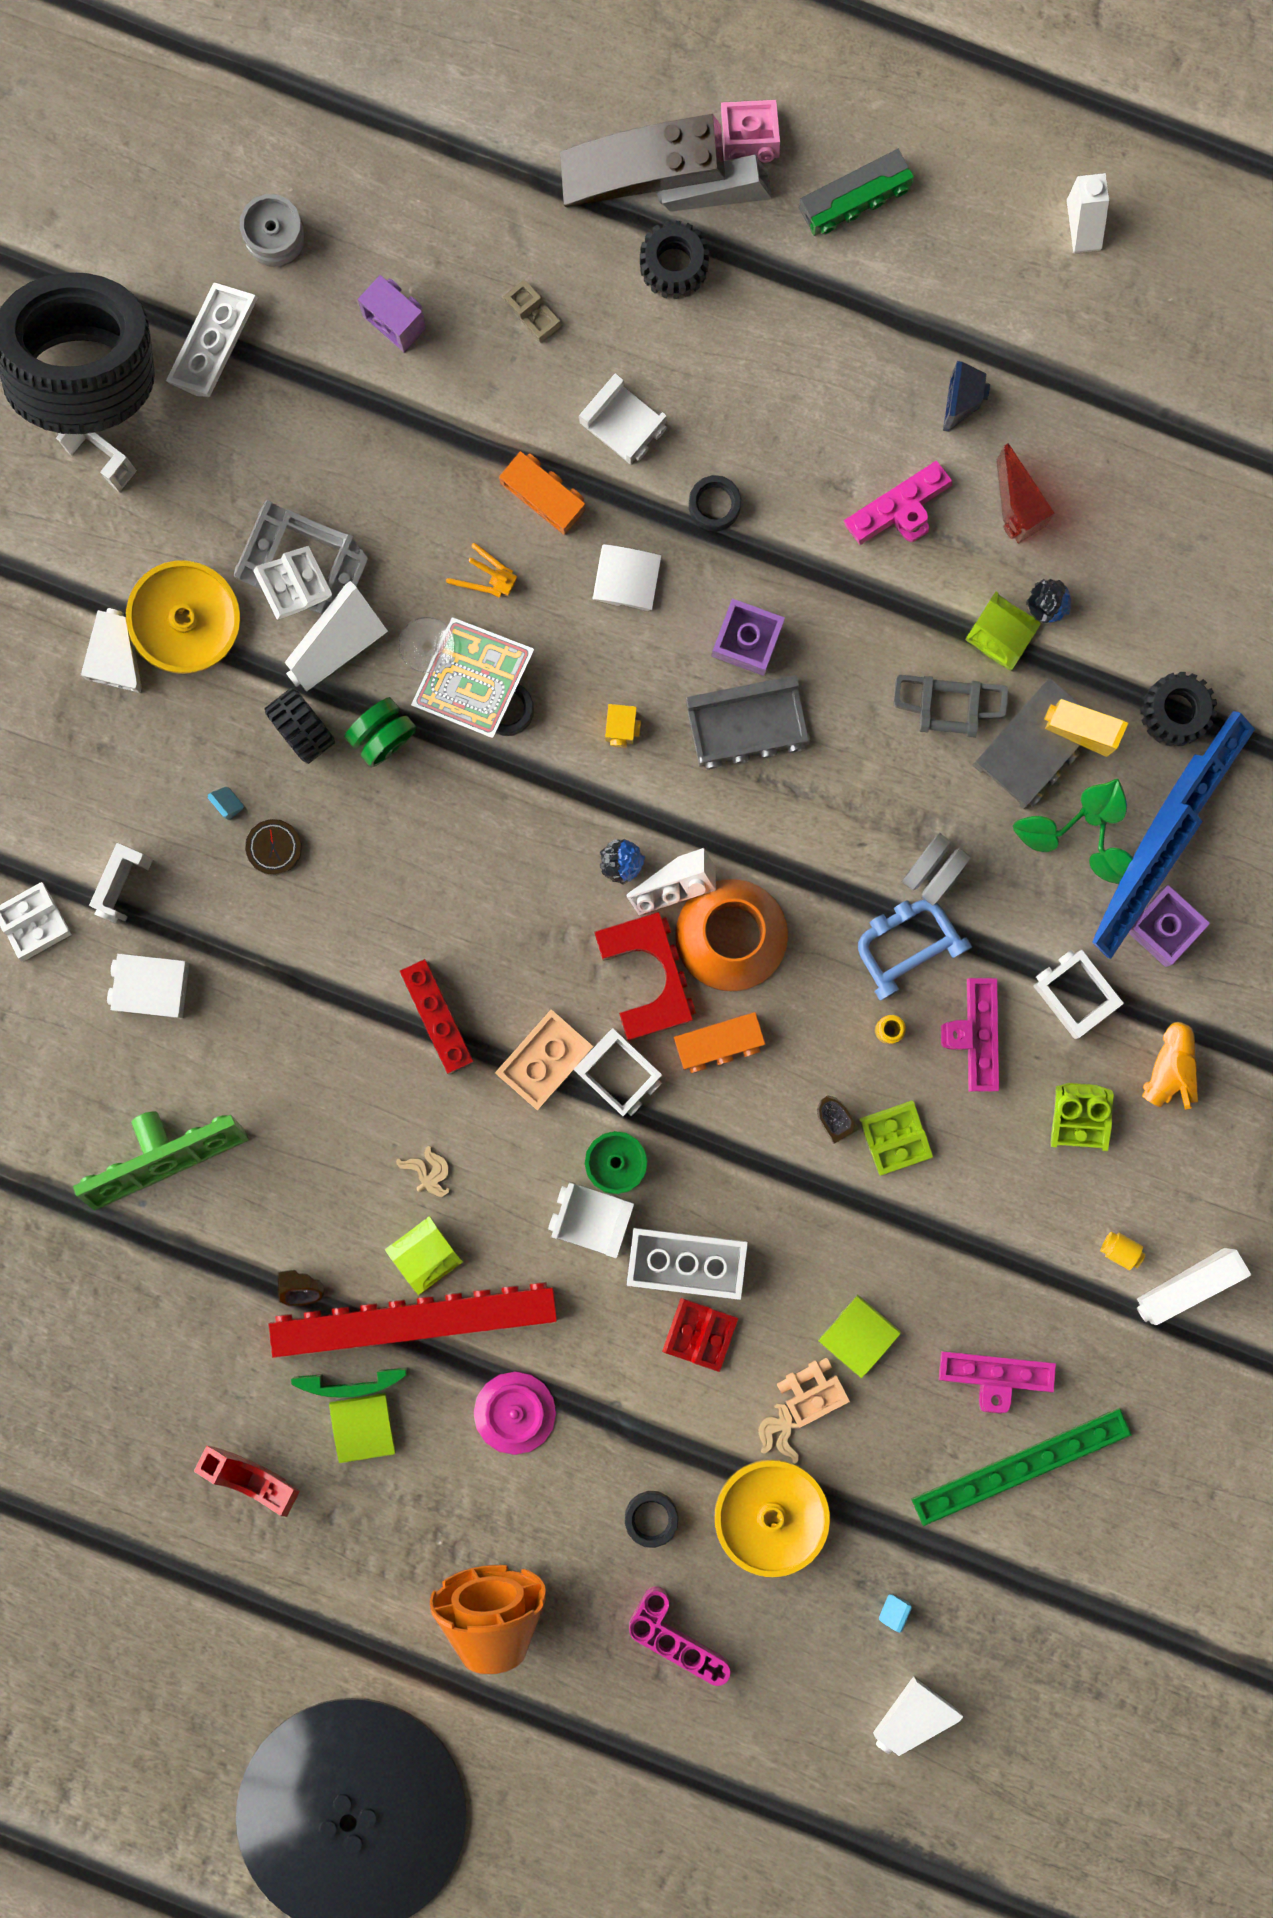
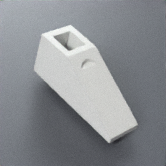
M704 848L679 856L627 894V898L638 915L715 891L716 867Z

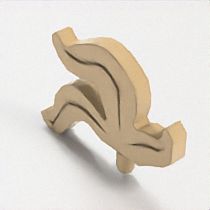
M431 1146L425 1149V1158L433 1166L428 1176L423 1160L409 1159L401 1161V1159H397L396 1163L400 1169H412L418 1172L419 1180L422 1182L417 1187L418 1192L426 1188L429 1193L438 1197H443L449 1193V1188L444 1190L438 1184V1182L443 1181L448 1176L447 1161L441 1156L432 1153Z
M775 1404L774 1407L779 1409V1418L766 1417L758 1428L760 1439L764 1445L761 1452L767 1453L770 1451L773 1443L772 1434L782 1430L776 1441V1446L783 1455L791 1457L793 1464L798 1461L799 1455L787 1441L791 1434V1428L798 1429L799 1427L797 1423H792V1417L785 1404Z

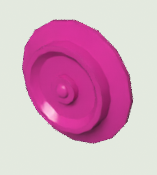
M516 1371L500 1374L486 1383L477 1396L474 1409L476 1428L485 1443L498 1452L512 1455L531 1452L543 1444L553 1430L556 1416L553 1396L545 1384L530 1374Z

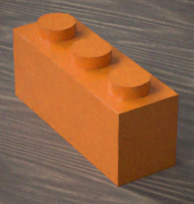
M520 451L499 476L500 484L565 536L586 510L585 503L583 502L584 497L573 488L570 491L562 485V479L554 472H545L540 467L542 465L540 461L533 455L528 454L526 456Z
M755 1012L674 1037L683 1070L689 1069L690 1073L707 1069L705 1063L715 1060L717 1065L734 1061L732 1055L741 1052L744 1053L745 1057L760 1053L759 1047L765 1045Z

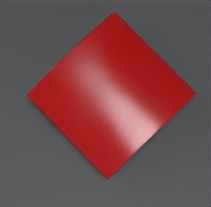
M680 1298L662 1352L720 1372L738 1318Z

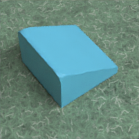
M223 787L207 795V798L227 820L232 819L244 808L243 804L228 787Z
M889 1594L879 1620L900 1633L904 1628L912 1607L908 1601Z

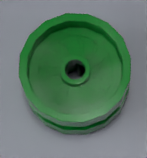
M391 697L381 700L367 710L351 725L344 735L345 739L354 749L364 747L361 757L371 768L392 756L412 737L417 729L407 716L397 718L400 713V707Z
M613 1131L602 1134L591 1143L586 1151L584 1165L587 1176L595 1187L606 1193L620 1194L629 1192L639 1185L646 1173L647 1158L644 1148L636 1138L628 1133ZM614 1157L621 1159L622 1163L618 1168H613L610 1164L611 1159Z

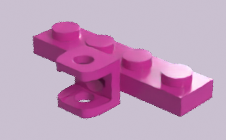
M936 460L846 518L844 525L859 545H862L894 523L897 530L907 541L915 542L929 532L928 515L922 505L953 486L952 479ZM920 527V529L917 532H913L915 529Z
M968 978L967 1020H955L941 1025L942 1047L951 1050L968 1049L969 1092L999 1091L997 978ZM954 1031L957 1033V1039L953 1036Z
M942 1351L938 1381L980 1385L979 1407L981 1411L1001 1414L1006 1413L1010 1408L1012 1388L1054 1392L1056 1363ZM992 1396H996L998 1398L997 1406L992 1404Z

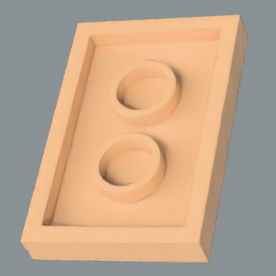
M550 1010L495 1074L536 1110H539L594 1046L553 1010Z

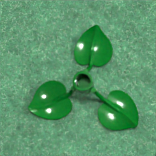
M1119 779L1093 785L1085 789L1081 795L1083 807L1061 830H1057L1056 823L1053 820L1043 816L1022 818L1013 824L1014 832L1024 844L1035 851L1050 852L1058 847V837L1063 836L1078 820L1085 816V820L1090 825H1100L1098 844L1100 853L1092 854L1089 859L1091 869L1098 877L1105 881L1119 884L1130 862L1133 860V857L1122 849L1108 848L1105 850L1104 848L1107 822H1120L1127 813L1126 796Z

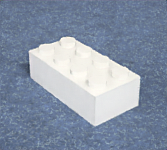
M633 1228L627 1286L741 1300L748 1242Z

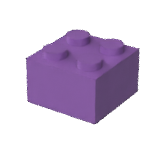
M379 275L357 299L362 315L402 352H405L426 329L425 316L421 311L422 306L413 297L410 296L407 299L401 294L400 291L402 289L391 278L386 280Z
M732 598L714 645L712 657L764 676L785 617Z
M1167 885L1162 887L1149 901L1129 931V934L1162 965L1167 967L1172 965L1210 923Z

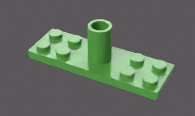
M156 1111L146 1112L135 1117L131 1122L143 1154L125 1163L112 1164L106 1169L107 1171L98 1175L86 1176L81 1179V1183L74 1185L73 1188L76 1196L95 1211L247 1142L249 1138L246 1130L232 1115H222L214 1118L211 1124L202 1128H192L184 1136L169 1142L159 1113Z

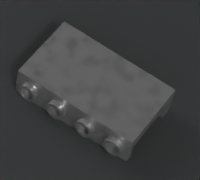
M797 675L686 697L699 767L706 766V769L709 770L722 767V762L733 760L734 764H740L750 761V756L761 755V758H770L777 756V751L788 749L789 753L805 750V745H809L810 738L807 735L799 697Z
M1050 678L972 765L980 773L984 771L1018 800L1021 803L1019 806L1023 809L1028 804L1033 807L1044 795L1040 790L1046 783L1052 786L1062 775L1059 771L1060 767L1065 762L1070 765L1080 754L1077 750L1080 746L1079 744L1045 729L1048 721L1044 720L1051 704L1056 706L1062 699L1082 706Z

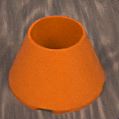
M726 879L716 881L715 891L688 899L679 914L675 938L677 950L683 964L698 981L717 990L742 991L762 983L778 968L787 948L788 929L782 909L767 891L751 882ZM724 908H738L746 911L754 918L759 928L760 936L757 948L751 954L737 959L719 955L711 948L706 938L705 927L709 918Z
M487 1565L458 1572L442 1581L443 1587L437 1592L434 1590L431 1594L430 1610L465 1667L480 1674H499L520 1665L525 1659L546 1601V1589L541 1578L523 1568L520 1573L509 1571L507 1565Z

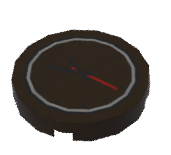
M268 819L259 822L251 829L246 838L245 851L249 862L255 869L266 875H280L296 866L301 857L302 843L299 834L290 824L282 820Z

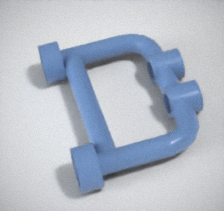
M906 900L893 908L896 914L886 919L885 915L882 914L870 921L869 923L872 928L861 935L858 941V952L879 987L874 992L880 1001L899 990L894 979L947 949L952 958H955L972 948L967 937L961 940L938 903L932 906L926 900H920L910 904ZM922 911L931 912L946 937L883 973L869 950L870 942Z

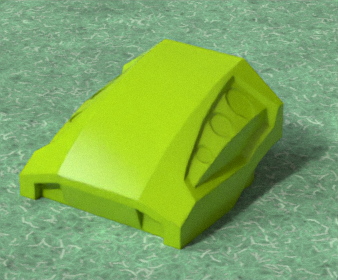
M995 591L965 640L982 651L987 657L1012 671L1041 623L1011 604Z
M1066 1083L1056 1086L1051 1147L1066 1145L1102 1148V1151H1108L1112 1127L1113 1091L1092 1084Z
M431 1216L427 1217L385 1249L417 1295H420L464 1262L451 1248L450 1243L443 1237Z

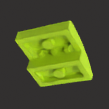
M913 1100L859 1118L879 1176L933 1158Z
M857 1295L818 1341L862 1378L896 1340L901 1331L862 1297Z
M386 1393L329 1402L339 1463L395 1454Z

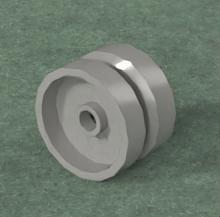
M277 194L261 195L251 200L245 206L240 216V231L249 253L258 262L267 266H282L293 261L300 254L305 243V231L297 208L288 199Z
M940 832L901 881L911 890H915L920 887L925 879L929 880V883L922 891V898L932 906L944 892L947 893L962 874L961 870L971 858L965 851L958 848L947 859H944L943 856L950 848L951 841Z

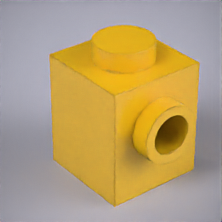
M608 704L605 741L610 742V746L626 748L627 744H633L634 737H639L641 720H636L635 706Z

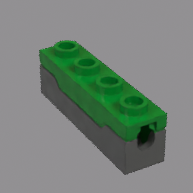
M898 148L800 198L799 210L810 227L813 236L820 233L826 235L835 230L837 224L845 220L847 223L852 222L861 216V212L869 208L875 210L886 203V199L894 195L896 198L905 195L910 191L914 176Z

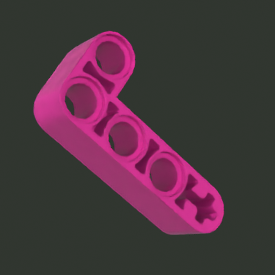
M658 1586L649 1588L644 1593L630 1619L629 1633L636 1642L715 1686L725 1684L730 1677V1667L727 1659L664 1623L662 1620L669 1608L668 1594L663 1588ZM651 1596H661L664 1599V1604L660 1608H652L648 1604ZM646 1621L649 1623L650 1629L644 1634L637 1633L634 1629L636 1622ZM664 1635H670L675 1639V1643L670 1648H664L659 1644V1639ZM690 1649L697 1650L700 1653L699 1659L695 1662H688L684 1658L686 1651ZM706 1656H708V1664L716 1668L719 1664L722 1665L723 1673L718 1672L714 1676L712 1668L704 1664Z

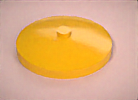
M186 560L170 561L152 568L138 580L128 598L126 624L130 639L137 651L148 662L164 671L190 674L214 666L230 651L239 630V605L232 588L216 571L197 562Z
M761 1460L748 1464L738 1470L723 1486L715 1507V1528L723 1550L739 1567L759 1576L781 1577L803 1569L819 1554L829 1531V1507L821 1487L804 1469L782 1460Z

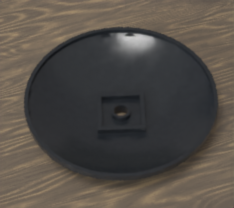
M361 1698L335 1699L307 1707L292 1715L275 1728L259 1746L244 1773L239 1789L236 1807L237 1837L244 1863L251 1877L269 1901L291 1918H410L437 1895L450 1877L458 1861L466 1830V1798L463 1783L452 1756L442 1741L423 1722L410 1713L384 1702ZM350 1814L356 1818L357 1825L355 1828L346 1829L342 1826L341 1818L344 1815Z

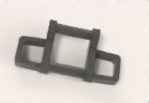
M898 675L895 681L893 705L899 709L919 713L920 732L928 733L929 730L963 733L967 734V737L976 738L978 719H1001L1005 716L1008 687L1005 685L983 684L980 681L963 683L934 680L932 676ZM902 682L923 684L921 707L901 702L900 689ZM932 690L969 694L967 723L930 719ZM980 690L1001 693L999 712L978 713Z

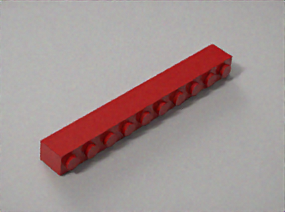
M547 1282L530 1284V1289L519 1291V1286L502 1287V1293L491 1294L490 1289L473 1291L474 1296L462 1298V1293L446 1294L445 1300L434 1301V1296L417 1298V1304L406 1305L405 1300L388 1302L389 1307L378 1308L377 1303L360 1305L361 1311L349 1312V1307L332 1309V1314L321 1315V1310L304 1312V1318L293 1319L292 1314L275 1316L276 1321L268 1323L272 1358L557 1322L554 1287H547Z

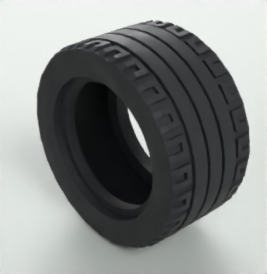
M66 272L47 275L31 281L16 290L0 307V379L4 395L10 406L29 423L44 430L61 434L100 432L117 426L133 416L149 398V393L154 385L155 369L148 318L138 298L121 284L106 277L89 273ZM71 341L98 342L113 349L105 357L79 366H57L37 359L45 350Z

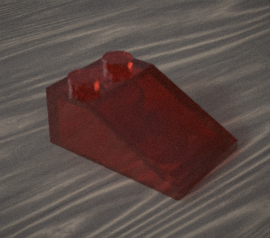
M1007 443L1003 446L996 460L1002 516L1005 523L1003 528L1010 539L1015 538L1019 544L1046 527L1055 513L1010 444Z

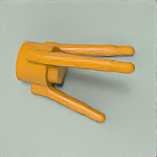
M473 543L472 548L493 564L496 570L474 558H469V562L492 576L489 584L493 585V588L451 578L446 579L448 584L490 593L500 598L501 594L506 596L510 594L518 576L513 574V570L505 567L483 548Z

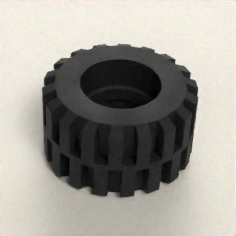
M675 220V225H670V221L663 222L662 228L656 225L653 227L652 234L650 232L646 234L645 242H642L640 247L641 276H644V283L646 286L651 285V291L655 294L661 291V297L667 298L668 294H672L673 299H679V294L682 293L685 297L690 296L692 289L696 292L700 288V283H704L706 273L708 272L709 249H707L708 243L706 239H702V233L698 229L695 232L692 231L693 225L687 223L686 227L681 226L682 221ZM679 249L689 256L691 262L683 270L669 271L660 265L658 258L666 250Z
M1179 672L1176 675L1174 673L1168 674L1151 686L1147 691L1148 693L1144 696L1142 700L1144 705L1141 707L1140 713L1144 714L1142 723L1143 725H1148V734L1156 735L1155 740L1159 743L1165 741L1167 746H1173L1174 744L1184 746L1200 738L1213 725L1214 722L1212 720L1217 714V711L1214 710L1217 700L1211 697L1214 694L1212 688L1207 689L1205 687L1207 682L1204 679L1201 681L1196 679L1198 675L1192 673L1187 676L1186 672ZM1169 695H1180L1190 702L1193 716L1189 723L1178 724L1169 719L1164 709L1165 699Z
M291 687L264 708L266 716L303 762L311 763L335 744L334 736L298 690Z

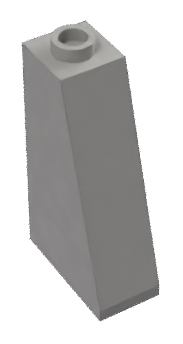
M756 155L724 161L725 180L657 191V196L660 204L663 203L670 212L772 199L769 173Z

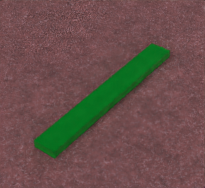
M1117 1408L911 1498L922 1526H926L1125 1439L1132 1434L1121 1409Z

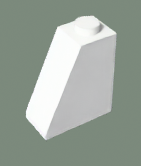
M1106 173L1078 176L1067 198L1073 253L1101 251L1109 205Z
M110 608L107 609V612L98 610L81 676L88 681L141 693L142 687L135 647L127 630L126 617H123L124 613Z
M913 1676L873 1732L878 1740L876 1745L887 1754L893 1751L900 1756L960 1722L963 1715L957 1708Z

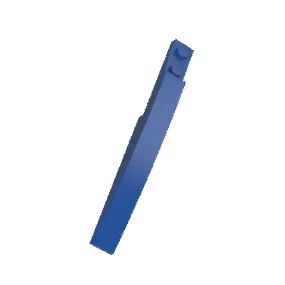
M1233 711L1204 755L1195 754L1135 852L1133 860L1125 871L1092 941L1107 958L1111 959L1203 822L1198 816L1199 812L1254 732L1255 728L1242 713Z

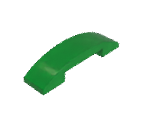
M408 1367L381 1369L377 1371V1381L324 1386L323 1374L294 1376L291 1378V1385L320 1396L337 1398L356 1397L371 1394L393 1385L408 1374Z

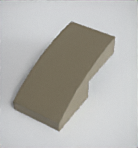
M525 279L503 296L510 308L540 343L562 327L560 320L543 303L540 295Z

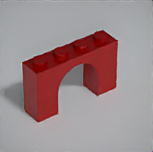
M659 912L594 932L603 961L630 952L641 951L651 954L658 959L665 971L666 984L663 992L656 1000L647 1005L619 1013L627 1041L692 1022L691 1015L696 1014L692 998L686 999L683 988L688 987L683 971H677L674 962L679 960L675 944L669 945L666 934L671 933L667 918H661Z

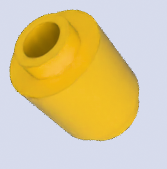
M887 1015L881 1018L875 1026L876 1037L884 1044L899 1042L906 1032L904 1021L896 1015ZM886 1025H891L894 1028V1033L891 1036L886 1035L884 1032Z
M1112 1231L1107 1235L1100 1249L1106 1258L1129 1271L1133 1267L1138 1268L1145 1257L1141 1244L1121 1233L1115 1234Z

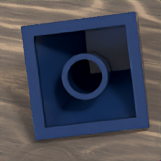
M962 361L956 362L950 377L943 431L951 430L977 411L983 400H988L990 384L986 383L987 374Z

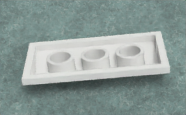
M213 283L166 381L193 395L210 397L258 297Z

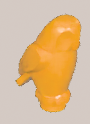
M1175 1022L1168 1027L1163 1035L1165 1044L1157 1056L1151 1080L1143 1086L1145 1091L1142 1097L1152 1104L1162 1107L1164 1102L1170 1103L1172 1096L1180 1090L1186 1110L1192 1108L1191 1103L1198 1102L1195 1037L1190 1026L1181 1022Z

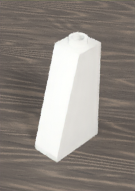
M351 581L342 588L285 663L290 669L286 674L296 687L301 684L306 691L310 690L388 632Z
M1223 1248L1137 1298L1140 1304L1137 1310L1145 1322L1150 1321L1151 1324L1158 1325L1251 1276V1273L1237 1250Z

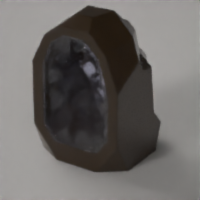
M827 1095L820 1100L817 1108L818 1119L833 1144L858 1130L847 1108L837 1097Z
M296 1270L278 1271V1297L280 1303L288 1306L307 1305L319 1301L324 1296V1285L319 1279L312 1278L306 1273H298Z

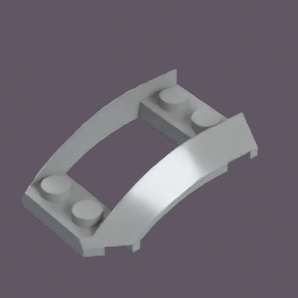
M269 500L265 501L258 512L259 516L239 563L235 566L233 577L262 590L254 569L258 565L272 561L285 529H290L339 550L326 580L332 596L307 608L319 614L324 613L349 581L357 586L368 560L367 556L358 547L353 536L321 525L273 504Z

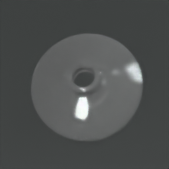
M417 618L407 624L401 632L399 638L400 655L403 661L415 671L422 673L438 671L448 664L454 653L455 642L451 630L445 623L436 618ZM424 643H431L433 645L432 649L424 651L422 649Z

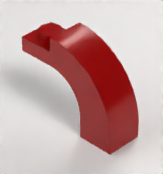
M208 1445L194 1470L195 1473L212 1484L239 1491L284 1517L288 1516L300 1492L285 1482L286 1479L273 1471L242 1456Z

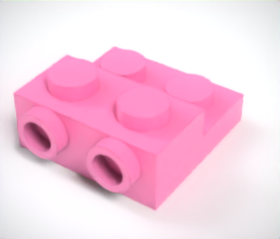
M776 100L721 103L724 160L756 155L761 162L768 163L774 158H779L780 136Z

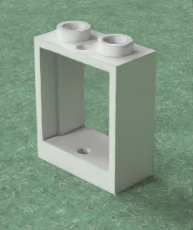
M1070 950L1058 959L1061 964L1052 971L1048 967L1037 975L1036 978L1039 981L1033 986L1072 1037L1077 1039L1124 1003L1082 950L1076 953ZM1077 962L1081 964L1107 998L1104 1003L1078 1023L1074 1021L1047 986Z
M613 1028L574 1068V1071L622 1116L626 1113L632 1116L642 1105L639 1099L646 1092L651 1096L662 1084L658 1080L662 1074ZM615 1043L619 1044L651 1075L624 1106L615 1100L587 1073Z

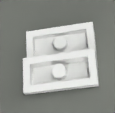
M602 545L593 600L616 606L625 605L645 611L652 610L661 555L630 548Z
M309 546L286 552L281 559L258 565L254 569V573L277 620L303 611L332 596Z
M42 882L0 905V926L2 931L8 936L21 962L72 935L54 900Z

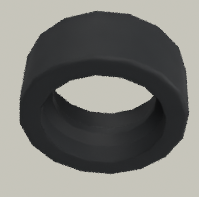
M711 475L702 478L694 485L690 492L688 509L691 518L697 526L707 531L717 532L727 529L735 523L740 514L742 499L739 489L733 481L724 476ZM709 488H721L730 496L731 509L723 518L709 519L699 509V498Z
M521 684L517 685L514 694L518 695L523 702L524 712L522 717L516 723L510 725L500 723L495 732L499 735H516L523 732L531 723L534 716L533 700L530 693Z
M646 1491L636 1495L629 1502L625 1510L627 1533L635 1543L643 1547L656 1548L665 1545L674 1537L678 1529L679 1516L676 1506L667 1495L659 1491ZM648 1502L662 1505L668 1514L666 1529L656 1536H647L641 1533L635 1524V1514L638 1508Z

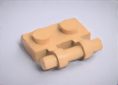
M827 1358L819 1362L815 1360L808 1364V1368L796 1374L792 1372L785 1376V1380L777 1383L781 1394L790 1389L795 1394V1397L785 1402L799 1428L850 1402L836 1375L828 1380L825 1379L823 1372L832 1368ZM815 1377L818 1385L803 1392L800 1384Z

